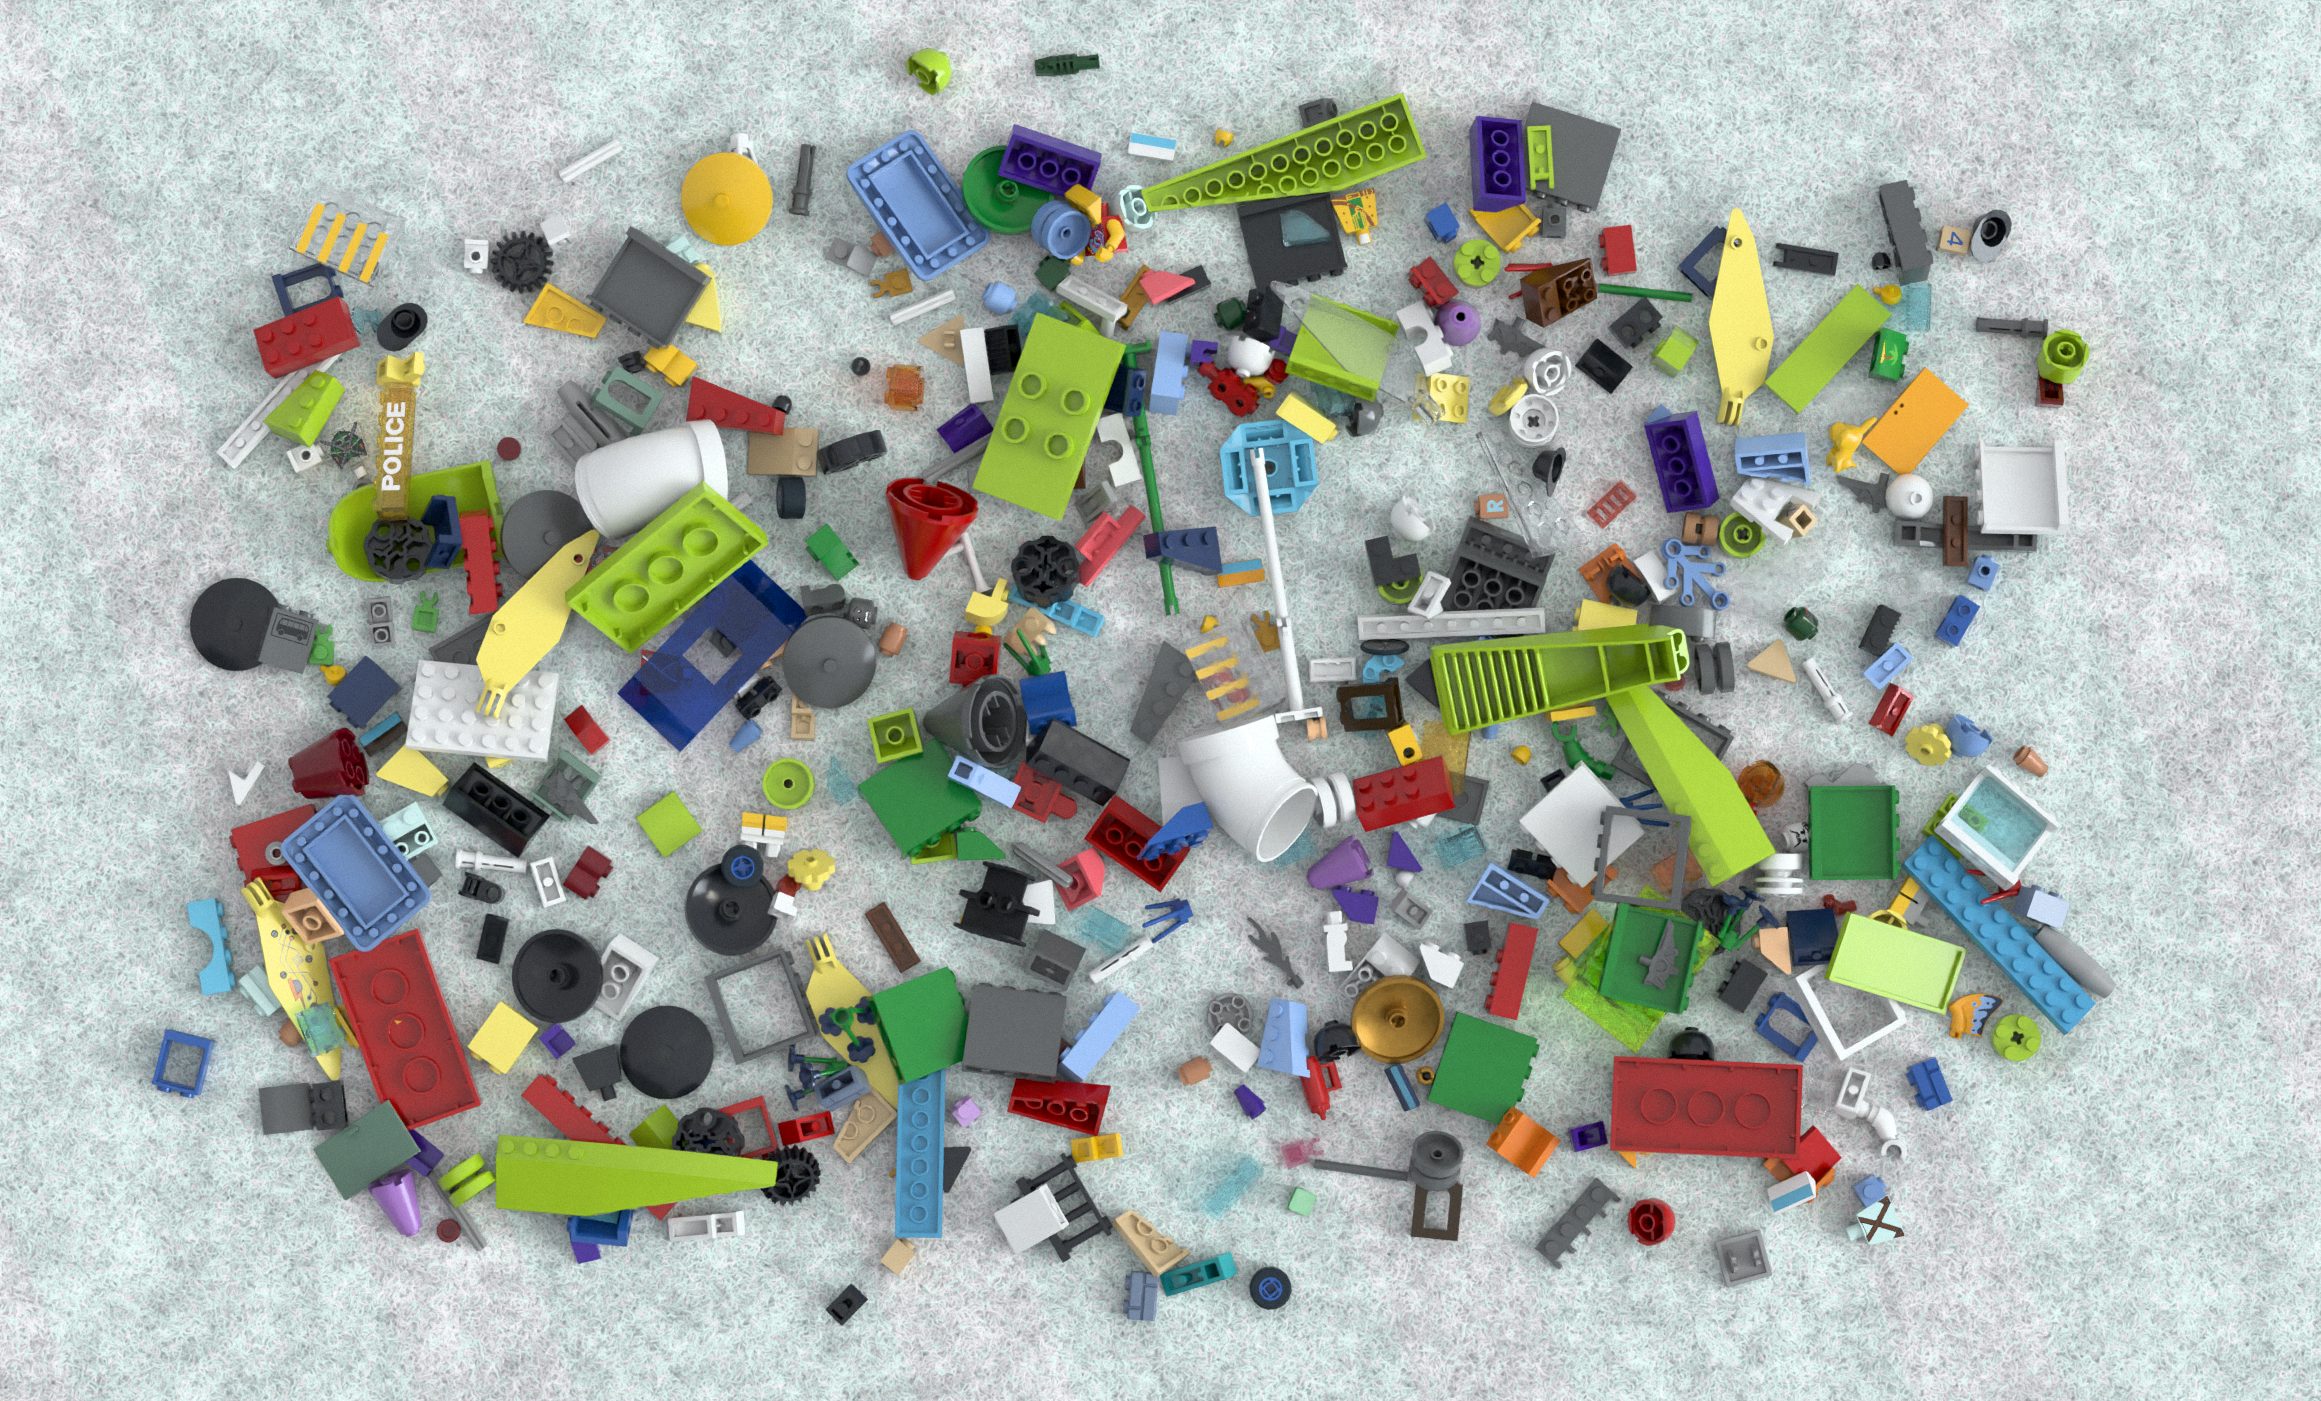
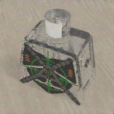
M355 421L318 441L341 472L345 473L352 470L357 480L369 475L364 462L371 459L372 455L363 427L359 421Z

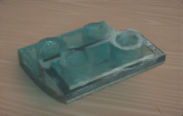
M1037 290L1006 324H1018L1019 336L1026 341L1037 312L1065 323L1070 320V317L1047 296Z

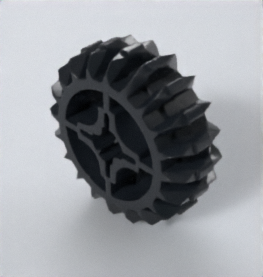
M521 231L520 238H518L516 232H512V240H509L506 235L503 237L506 242L504 246L502 243L497 242L496 245L501 249L500 252L497 250L492 251V254L498 256V259H491L490 262L498 266L491 270L493 273L500 272L495 277L496 281L505 279L501 285L503 288L511 284L510 291L513 293L517 286L520 294L524 293V287H527L528 292L532 293L533 288L531 285L535 284L540 289L541 285L538 283L540 279L545 283L548 282V279L543 276L544 273L552 275V271L546 267L554 265L553 261L547 260V258L553 256V253L544 252L549 248V245L545 243L540 246L543 238L538 237L534 241L535 234L533 232L529 234L528 238H526L525 231ZM525 244L518 254L507 253L512 247ZM532 246L540 254V265L530 260ZM526 256L525 260L530 265H522L521 268H518L519 264L515 260H522ZM504 260L514 264L513 278L506 274ZM528 270L537 271L532 278L520 281L524 272Z
M785 1144L784 1150L780 1151L776 1147L775 1154L768 1152L769 1159H762L778 1162L775 1182L778 1186L760 1188L764 1192L765 1197L771 1199L774 1204L779 1201L780 1205L784 1206L786 1202H789L793 1206L796 1200L802 1204L804 1196L810 1198L809 1192H816L815 1185L820 1184L819 1176L821 1171L817 1159H815L811 1152H807L806 1148L802 1147L799 1149L794 1144L790 1149ZM792 1163H799L803 1166L801 1167L800 1165H793Z

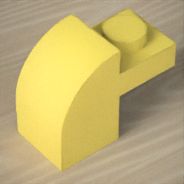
M414 352L405 360L387 355L377 363L376 384L400 390L413 389L420 386V378L425 370V364L423 363L424 354Z
M999 577L991 597L973 591L965 610L964 620L979 626H993L1001 622L1008 612V603H1006L1010 590L1007 589L1008 580Z

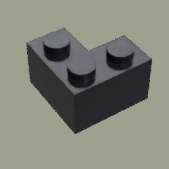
M1388 536L1364 542L1374 588L1421 577L1416 553L1393 558Z

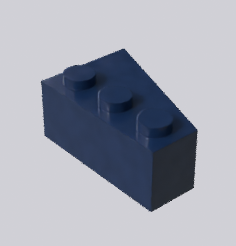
M1216 526L1161 531L1143 536L1146 559L1170 566H1178L1184 570H1192L1206 576L1223 573Z

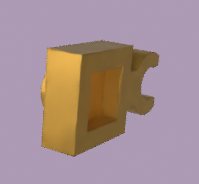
M907 268L884 274L886 278L884 282L880 280L870 282L871 286L879 285L881 287L879 293L873 294L874 298L882 297L887 291H889L890 297L913 292Z
M1267 610L1264 611L1266 619L1262 622L1257 620L1256 614L1252 616L1253 622L1260 629L1253 631L1260 654L1280 648L1276 625L1269 627L1270 614Z

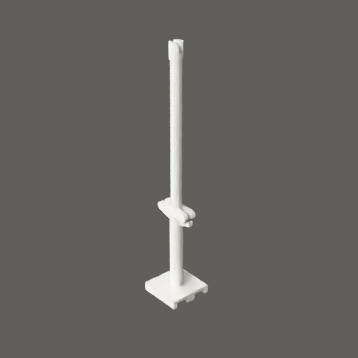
M1258 448L1260 458H1255L1254 449L1249 450L1256 483L1277 616L1275 621L1290 711L1275 713L1274 719L1276 723L1320 717L1323 716L1320 706L1304 709L1291 628L1292 624L1291 618L1288 617L1265 472L1263 448Z

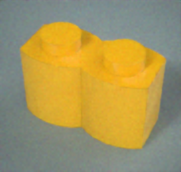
M670 344L668 349L660 347L659 350L652 346L643 358L647 361L645 366L655 374L658 371L666 376L664 381L674 388L677 385L682 388L699 366L672 344Z

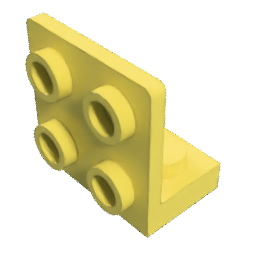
M1417 373L1415 377L1413 420L1467 423L1469 377L1435 373L1426 377L1425 373Z

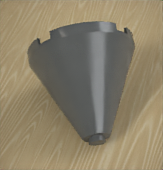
M990 674L978 678L928 711L923 719V726L929 734L980 766L998 769L1008 766L1007 762L1010 758H1016L1022 748L1026 732L1025 706L1018 703L1016 694L1020 692L1016 685L1006 676Z

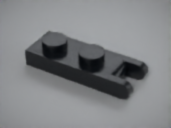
M1776 243L1777 249L1785 251L1783 262L1773 261V267L1835 276L1839 253Z

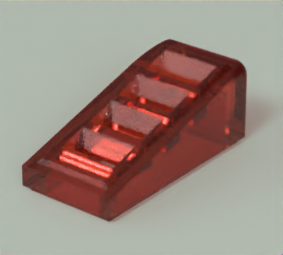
M1620 479L1587 513L1604 529L1637 497V494ZM1619 488L1628 496L1626 500L1617 492ZM1612 494L1620 501L1621 505L1619 507L1610 498ZM1605 501L1615 510L1613 513L1603 505ZM1598 508L1608 516L1606 520L1596 512Z

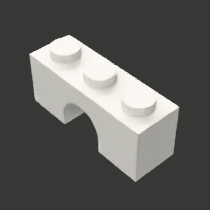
M1418 301L1396 312L1398 322L1408 341L1417 337L1427 339L1422 345L1414 348L1426 377L1452 366L1450 359L1453 356L1452 350L1448 343H1443L1441 339L1444 337L1439 325L1434 326L1432 322L1434 316L1429 307L1425 308L1422 301Z
M1119 412L1100 418L1096 428L1101 444L1116 442L1123 449L1121 459L1108 465L1115 488L1141 481V475L1143 474L1141 460L1136 461L1134 453L1138 452L1135 439H1130L1127 430H1131L1128 417H1123L1122 413Z

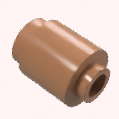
M891 621L890 625L886 626L877 646L881 647L879 652L891 658L893 654L899 655L908 636L906 635L908 629Z
M290 1018L278 1031L281 1034L279 1039L289 1047L291 1044L297 1046L303 1039Z
M1201 1055L1181 1064V1067L1176 1069L1184 1086L1188 1084L1191 1086L1209 1078V1072L1213 1071L1208 1059H1202Z

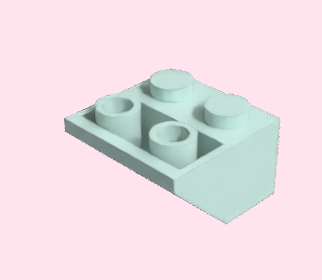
M414 802L378 822L407 860L439 843L433 827L419 802Z

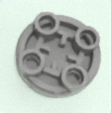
M1224 993L1217 996L1216 1000L1210 1003L1207 1010V1022L1212 1032L1216 1035L1226 1023H1229L1242 1035H1245L1253 1023V1010L1250 1003L1246 1002L1243 996L1236 993Z

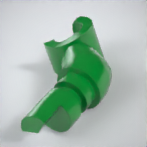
M1554 721L1551 732L1556 740L1563 742L1565 745L1562 746L1567 765L1574 770V766L1582 760L1598 778L1602 777L1611 781L1616 767L1600 760L1595 762L1593 757L1588 756L1589 753L1584 751L1580 742L1574 739L1578 730L1577 724L1571 726V733L1564 737L1558 733L1559 723Z

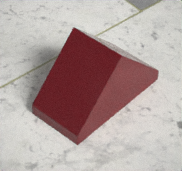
M2038 370L2035 406L2057 409L2062 407L2064 404L2063 385L2042 378Z

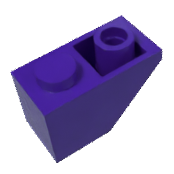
M1338 885L1337 889H1332L1331 894L1350 921L1374 925L1379 897L1374 896V891L1361 889L1359 894L1351 892L1352 887Z

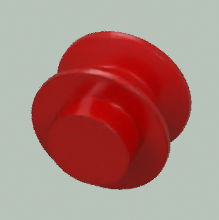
M1273 359L1269 368L1264 372L1266 380L1274 385L1281 384L1289 376L1288 373H1285L1287 364L1281 359Z

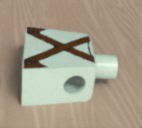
M1888 1194L1870 1206L1863 1207L1853 1213L1857 1223L1845 1228L1850 1241L1863 1236L1867 1245L1906 1236Z

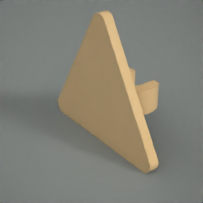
M959 315L919 338V343L962 366L964 364L960 330H964V317Z
M1781 639L1776 640L1746 666L1747 669L1758 672L1761 676L1773 677L1772 680L1779 679L1791 684L1796 682L1795 674Z

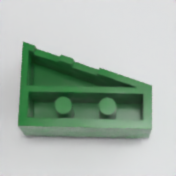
M825 524L805 540L808 544L805 548L816 562L821 560L837 581L859 565V562L828 524Z

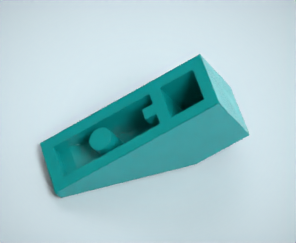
M1231 1251L1162 1273L1159 1276L1166 1297L1225 1280L1238 1274Z

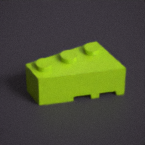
M1676 325L1667 340L1662 339L1650 356L1654 358L1651 363L1672 378H1675L1693 354L1699 340Z
M315 370L263 422L274 434L311 448L343 395L345 388L334 376Z

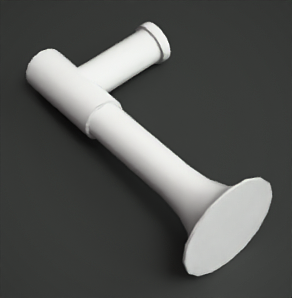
M964 532L959 538L960 543L953 545L944 555V558L964 551L975 579L976 592L983 595L992 593L995 588L989 587L985 582L969 534Z

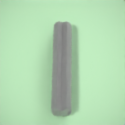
M1023 842L1016 844L1013 850L1014 854L1064 889L1071 886L1073 882L1072 876Z

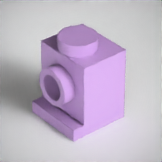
M968 1094L950 1108L952 1114L963 1128L982 1113Z

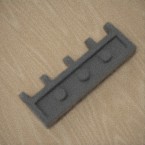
M1595 1178L1535 1249L1560 1270L1562 1265L1556 1261L1566 1248L1574 1254L1576 1250L1570 1245L1581 1231L1590 1236L1591 1232L1586 1228V1225L1597 1213L1603 1218L1607 1216L1601 1208L1611 1197L1615 1202H1619L1621 1199L1598 1178Z

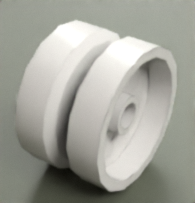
M1342 771L1329 774L1327 781L1322 776L1308 780V783L1312 784L1318 792V800L1313 815L1321 829L1334 826L1336 819L1341 824L1355 820L1356 811L1352 790Z

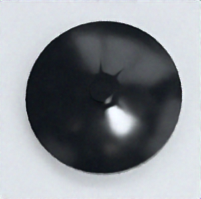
M229 578L211 585L199 596L191 613L190 632L195 647L208 662L225 670L246 671L262 665L263 662L256 661L254 658L270 606L277 608L279 602L266 587L249 579Z
M721 863L711 866L693 881L687 892L684 907L687 925L695 939L712 952L726 956L747 954L760 947L770 937L776 926L778 917L768 914L775 891L764 875L751 887L737 888L725 880Z
M552 929L540 932L526 941L516 955L512 968L514 993L521 1006L530 1015L541 1021L565 1023L576 1020L593 1007L600 995L603 985V966L599 954L586 938L573 931Z
M658 1006L642 1012L629 1024L621 1040L620 1060L626 1077L635 1088L653 1098L675 1099L693 1092L707 1078L713 1064L714 1046L709 1030L700 1018L681 1007Z

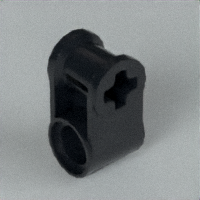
M465 872L466 879L462 890L458 892L459 895L489 904H499L504 900L505 889L501 885L486 880L481 876ZM492 887L497 888L499 892L495 900H491L488 896V891Z

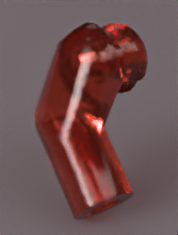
M1827 894L1822 899L1823 907L1825 909L1833 908L1835 916L1844 915L1847 911H1857L1854 900L1841 903L1834 899L1832 894Z

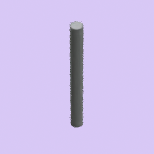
M1315 1159V1169L1407 1181L1408 1172Z

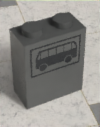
M278 604L277 608L270 606L254 660L303 674L319 620L313 619L314 614L300 610L299 614L290 612L292 607L282 604Z

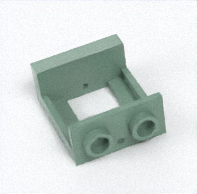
M617 365L613 372L608 370L601 381L604 384L603 388L599 389L597 387L590 400L594 402L590 410L593 411L596 405L632 426L633 429L630 434L637 436L642 433L665 394ZM620 381L649 398L650 401L642 414L639 415L613 399L608 393L610 383Z
M562 749L558 755L559 758L535 790L530 792L534 797L532 801L542 809L545 806L551 809L553 812L550 815L561 823L563 820L570 822L575 814L566 815L564 813L565 808L555 807L548 802L550 787L544 786L543 780L550 778L558 767L563 772L568 765L572 766L587 778L577 791L581 800L585 802L602 779L601 775L566 749Z

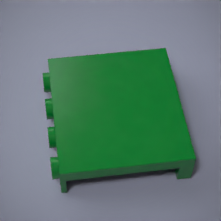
M937 738L924 744L922 753L903 757L858 785V794L862 800L865 799L900 850L903 860L908 857L910 859L916 857L922 852V848L927 845L931 847L937 844L943 835L955 833L961 828V824L966 821L972 822L976 820L982 812V803L973 790L948 779V774L954 762Z
M1895 785L1808 786L1809 880L1897 879V875L1900 874V861L1896 859V851L1900 850V838L1896 837V828L1900 826L1899 813L1896 814V804H1899V790H1895Z
M1621 902L1617 903L1596 995L1677 1015L1682 1014L1683 1010H1687L1689 1004V997H1686L1688 987L1691 988L1694 982V974L1691 972L1693 964L1697 965L1700 951H1697L1698 941L1702 942L1705 928H1702L1703 922L1645 910ZM1670 919L1674 925V948H1677L1679 951V955H1676L1674 958V967L1678 968L1679 972L1677 975L1670 974L1664 981L1666 988L1662 990L1656 985L1643 984L1649 969L1648 966L1638 963L1640 954L1652 958L1660 943L1667 920Z
M948 966L866 997L899 1085L963 1061L969 1014H966L963 1006L965 1004L964 998L955 986L956 977L953 971L949 970Z
M1456 1011L1427 1100L1499 1125L1512 1106L1515 1107L1516 1102H1521L1525 1089L1521 1087L1524 1079L1528 1080L1530 1077L1532 1066H1529L1531 1057L1536 1058L1540 1047V1044L1536 1043L1538 1039Z

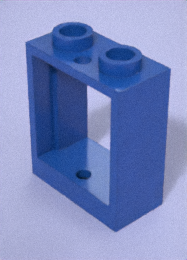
M166 1029L152 1084L157 1085V1090L171 1093L172 1089L181 1091L180 1096L193 1099L194 1095H201L215 1040ZM172 1041L204 1049L195 1087L163 1079Z

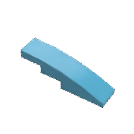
M1014 583L1008 599L1027 608H1031L1034 605L1045 616L1094 638H1097L1106 619L1105 616L1070 600L1054 603L1051 607H1040L1035 602L1025 601L1018 594L1016 583Z

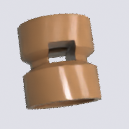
M1686 512L1681 541L1693 544L1696 541H1700L1701 545L1714 547L1718 533L1719 517L1705 515L1701 518L1698 513ZM1696 524H1701L1700 534H1695Z

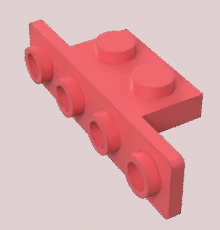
M1130 505L1117 522L1103 511L1074 546L1086 557L1080 565L1082 575L1080 583L1088 587L1145 519L1146 516L1141 511Z

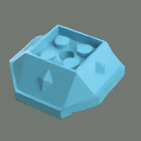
M1285 419L1240 424L1220 448L1225 497L1250 517L1261 516L1249 450L1254 449L1255 458H1260L1258 448H1263L1265 463L1270 462L1275 466L1274 473L1266 474L1272 515L1298 512L1318 486L1313 438Z

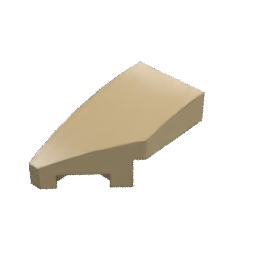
M792 694L791 740L814 741L815 715L798 696Z

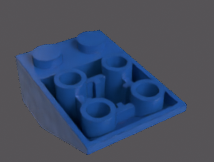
M1205 802L1183 807L1147 842L1137 856V859L1146 858L1149 861L1158 858L1159 854L1165 852L1171 855L1181 851L1183 847L1189 846L1192 849L1201 846L1202 842L1214 828Z

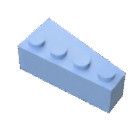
M1117 991L1114 995L1109 993L1101 1003L1104 1005L1101 1011H1095L1087 1021L1090 1023L1085 1030L1081 1028L1073 1038L1075 1041L1070 1048L1067 1046L1060 1054L1057 1072L1068 1081L1079 1083L1083 1081L1139 1011L1140 1007L1120 991Z

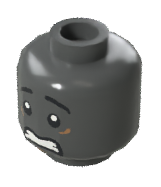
M855 597L851 599L850 605L845 604L843 617L853 621L862 629H869L871 625L876 623L878 607L874 606L872 600Z

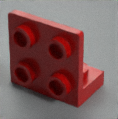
M1431 256L1417 267L1413 266L1409 270L1408 281L1415 290L1420 288L1424 293L1422 298L1429 308L1434 306L1438 310L1459 293Z

